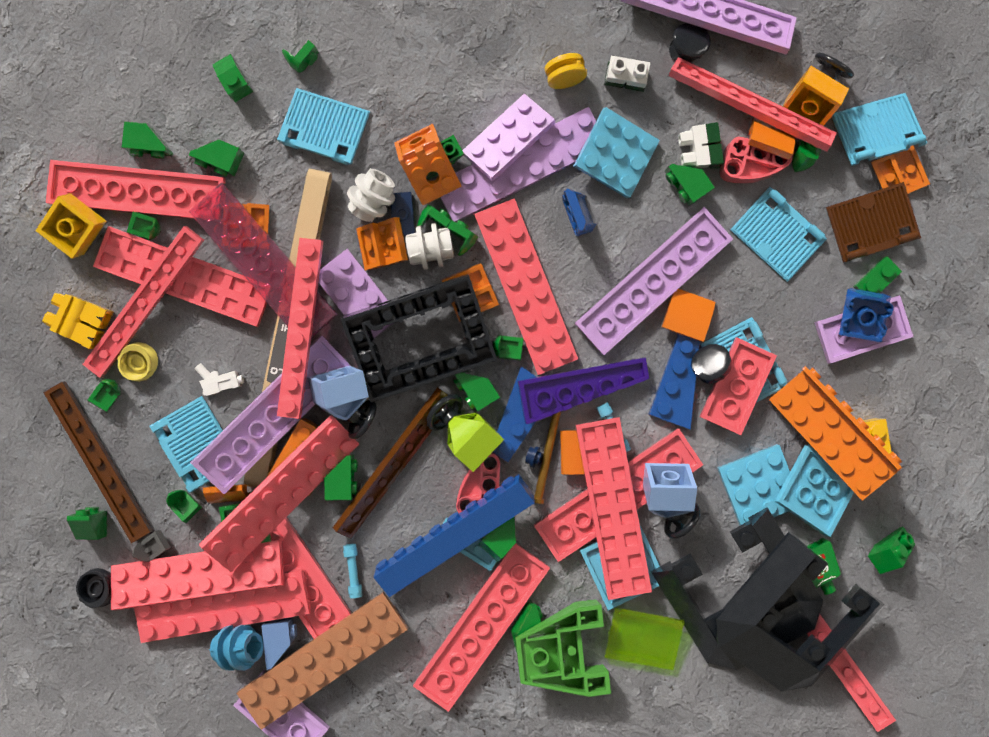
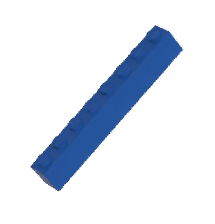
M519 474L514 478L513 476L508 477L503 481L502 486L497 489H490L479 501L474 500L465 507V510L459 514L458 512L452 514L444 524L435 525L424 537L419 536L415 538L410 546L400 548L389 560L384 559L376 565L373 578L385 593L391 597L535 503L533 492Z

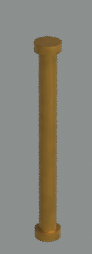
M561 411L552 414L534 495L535 503L544 504L543 494Z

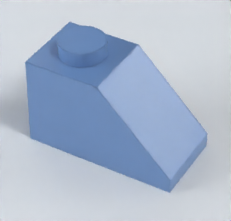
M292 617L266 621L262 625L266 670L271 669L294 641L295 637H297V626L293 624Z

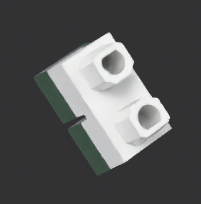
M611 56L610 61L607 63L604 85L623 88L625 84V89L644 92L650 62Z
M718 122L692 126L689 131L678 135L679 146L690 145L691 150L689 153L681 154L682 166L697 169L710 167L712 169L719 168L724 163L722 145L719 144L721 138Z

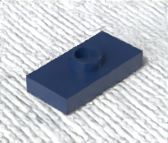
M412 192L393 193L395 201L391 204V217L400 218L403 237L414 234Z

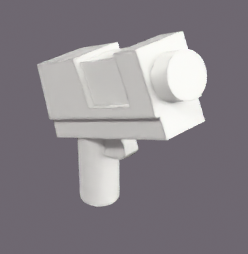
M201 363L195 367V370L204 379L199 382L203 388V395L206 396L221 393L227 389L242 387L241 384L244 383L243 376H239L237 371L219 375L218 371L210 373Z

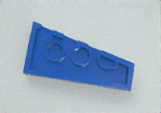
M677 334L649 415L691 430L696 375L691 368V360L699 350L700 341Z
M522 366L497 430L504 440L493 451V453L506 462L510 461L535 424V422L525 424L517 381L536 378V376Z

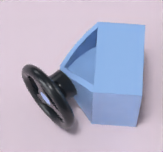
M346 366L308 377L313 402L334 417L350 422L348 436L351 439L360 438L372 424L377 410L375 402L365 401L369 396L363 371ZM359 425V430L354 433L355 427Z
M645 463L643 489L649 511L655 515L667 518L664 524V532L667 537L677 539L685 536L695 527L700 518V507L695 503L697 486L690 465ZM692 517L691 521L684 527L688 519ZM672 522L676 525L675 532L671 531Z

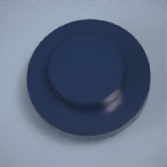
M530 447L527 452L525 463L530 464L532 468L541 463L543 453L540 452V447Z

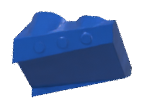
M567 188L563 192L562 200L576 237L591 233L597 224L593 223L585 202L587 195Z
M849 288L847 290L839 334L882 342L887 332L886 320L892 315L894 310L893 305L890 303L891 296Z

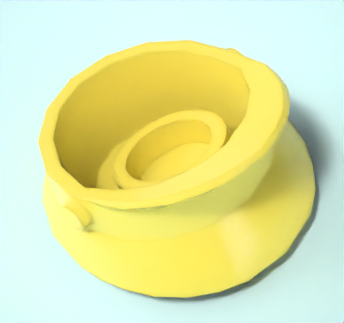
M141 342L126 346L117 358L120 373L131 381L140 382L147 380L154 374L158 366L156 351L148 344Z

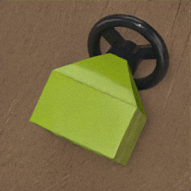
M448 395L432 407L427 416V426L435 431L447 427V444L463 464L474 472L504 439L477 412L459 415L463 407L461 397L458 395ZM454 401H456L455 410L452 408ZM438 420L441 421L439 424H434Z

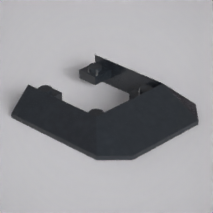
M766 507L748 517V522L730 531L742 553L762 542L770 554L785 537L770 510ZM691 553L673 563L669 561L651 571L706 662L733 670L745 667L717 647L715 617L721 610L705 618L685 586L688 582L703 575ZM803 573L799 575L773 605L783 614V617L770 632L787 644L815 629L824 601L812 580Z
M788 532L715 617L717 647L782 692L811 687L883 607L884 603L855 584L841 600L851 610L823 641L811 634L800 648L796 650L770 631L783 617V614L773 605L801 573L814 581L828 565L823 558Z

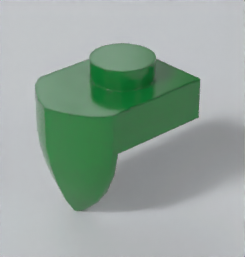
M309 40L295 57L286 50H282L288 64L298 73L303 72L308 65H313L319 54L316 46Z
M800 139L792 161L794 172L805 171L812 167L818 160L821 149Z
M427 204L421 212L417 226L422 228L430 218L441 227L447 228L451 222L449 219L450 215L441 208L438 211Z
M133 211L127 233L153 240L161 233V227L156 218Z
M451 220L447 227L451 233L465 240L458 256L471 249L478 239L476 234L468 230L469 226L460 220L457 223Z
M498 336L492 344L496 357L521 361L524 338Z
M101 380L87 401L108 413L121 395L120 387L115 380Z
M175 490L167 495V505L184 523H187L202 508L190 493L185 490Z

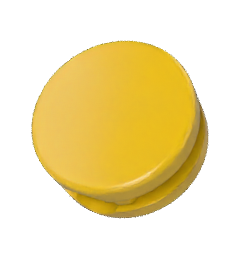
M567 53L550 60L544 68L545 74L548 77V85L553 89H565L582 82L587 77L583 56L578 53Z

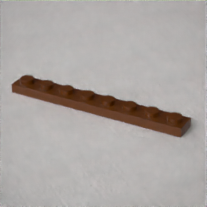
M60 382L43 392L130 542L133 543L153 531L68 384Z
M438 387L332 527L337 533L352 539L432 432L427 426V416L439 400L448 396L447 393Z

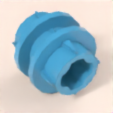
M233 625L223 627L212 639L209 650L212 659L217 662L221 669L245 671L261 658L264 644L262 637L251 626L239 625L233 627Z

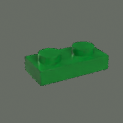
M885 256L853 287L858 290L880 293L902 271L888 256Z

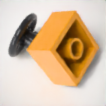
M819 52L815 54V59L823 66L821 71L810 66L789 93L782 107L824 126L842 105L849 88L836 81L837 76L851 79L854 77V72L839 60Z

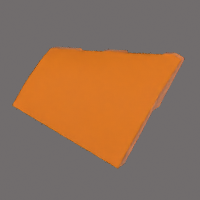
M247 484L233 485L225 494L216 486L203 488L204 497L209 504L243 501L252 493L247 492Z

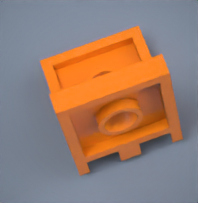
M433 124L394 143L399 162L422 205L462 187ZM429 172H437L438 177L436 180L430 181L426 178Z

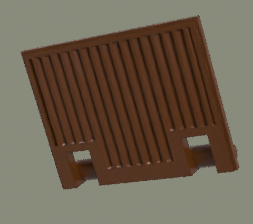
M904 182L826 207L843 263L921 238ZM909 226L910 233L900 235L899 229ZM857 243L858 249L849 252L847 246Z

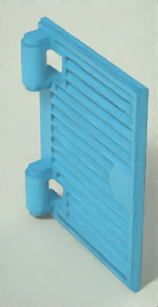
M296 88L277 141L285 146L307 150L329 157L333 161L350 165L353 162L370 111ZM289 130L299 133L296 140L288 137ZM339 146L348 148L346 155L337 153Z
M906 93L839 111L832 115V120L851 166L859 164L864 159L871 161L909 150L913 145L918 144L920 147L927 144L926 136L921 130ZM914 134L913 137H905L906 135ZM864 148V151L855 152V150Z
M771 187L759 197L730 229L787 282L826 241V236L814 224H810L787 203L786 199L777 190ZM770 197L778 204L774 209L765 203ZM807 233L812 234L816 238L812 244L804 238Z
M752 317L700 344L701 347L718 344L724 346L729 351L734 339L740 338L771 353L762 336V331ZM749 327L754 337L747 340L743 330ZM776 361L769 375L774 373L778 382L771 385L767 378L756 403L778 392L787 384L788 380Z
M203 396L150 425L152 432L156 434L162 449L179 477L184 481L189 493L210 482L190 462L223 431ZM166 425L172 433L168 437L163 430V427ZM192 470L195 471L199 478L196 481L192 479L189 473Z

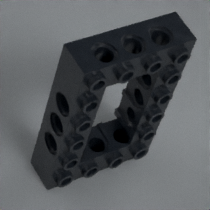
M468 274L346 314L341 318L358 369L364 373L371 403L497 360ZM452 302L455 303L468 343L385 370L371 330H381L383 326L398 321L402 323L406 318L418 314L422 316L427 311L439 307L443 309L450 306Z

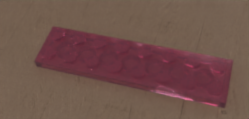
M221 182L195 205L189 213L288 326L296 266L225 184ZM318 291L312 337L338 315Z

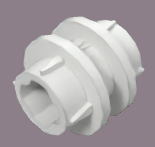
M370 168L366 174L361 173L355 178L357 186H351L347 191V195L350 199L348 208L351 213L361 220L373 222L376 217L385 216L387 213L385 205L389 206L395 201L393 194L395 184L385 173Z
M436 223L431 224L432 232L422 233L421 226H417V233L406 235V245L411 265L422 264L423 269L428 270L429 261L437 260L439 267H444L443 260L454 257L449 229H437Z

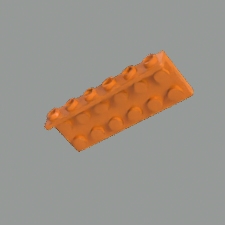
M805 366L802 372L773 395L769 401L863 501L902 469L899 465L902 461L893 451L889 454L883 448L886 444L878 435L872 436L867 431L869 426L860 417L856 420L851 414L853 409L845 401L840 403L836 399V391L829 384L824 386L819 381L822 377L814 368L809 370Z

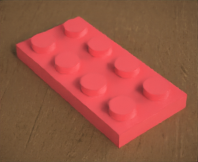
M735 338L729 350L732 361L731 370L723 380L714 383L700 417L731 432L742 435L777 355L740 338Z

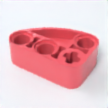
M736 137L725 148L723 155L724 163L720 167L719 174L726 182L754 183L782 171L791 163L792 156L789 160L781 157L783 165H780L775 160L777 155L748 145V138ZM735 145L738 146V150L740 151L739 153L736 152L737 149L734 147ZM754 150L761 152L762 159L755 157ZM727 166H733L736 174H730Z
M491 453L488 456L496 459L497 464L494 468H487L483 462L474 472L469 469L465 475L457 496L456 509L458 513L463 511L460 506L463 500H469L470 502L474 500L479 501L489 491L483 486V482L486 479H492L495 482L494 489L499 487L500 458L495 453Z

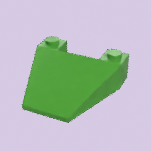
M596 599L574 602L515 637L521 684L588 697L611 694L609 671L603 664L584 666L581 630L604 627L602 605Z

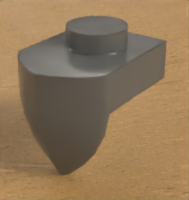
M157 530L134 547L132 557L142 562H150V560L160 557L171 547L161 530Z

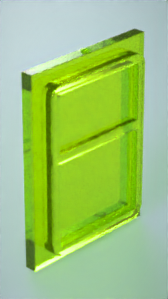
M614 608L604 656L608 659L674 670L684 620Z

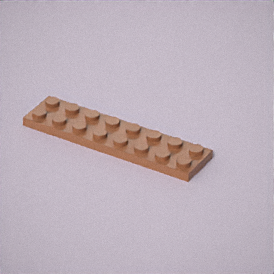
M383 591L241 688L236 694L262 730L407 631L408 626Z

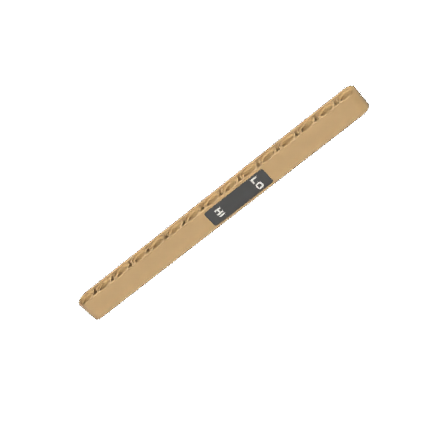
M309 169L307 172L262 392L283 371L299 238L320 240L332 182V173L315 169ZM278 442L245 473L244 484H247L248 487L257 488L267 478L274 464Z

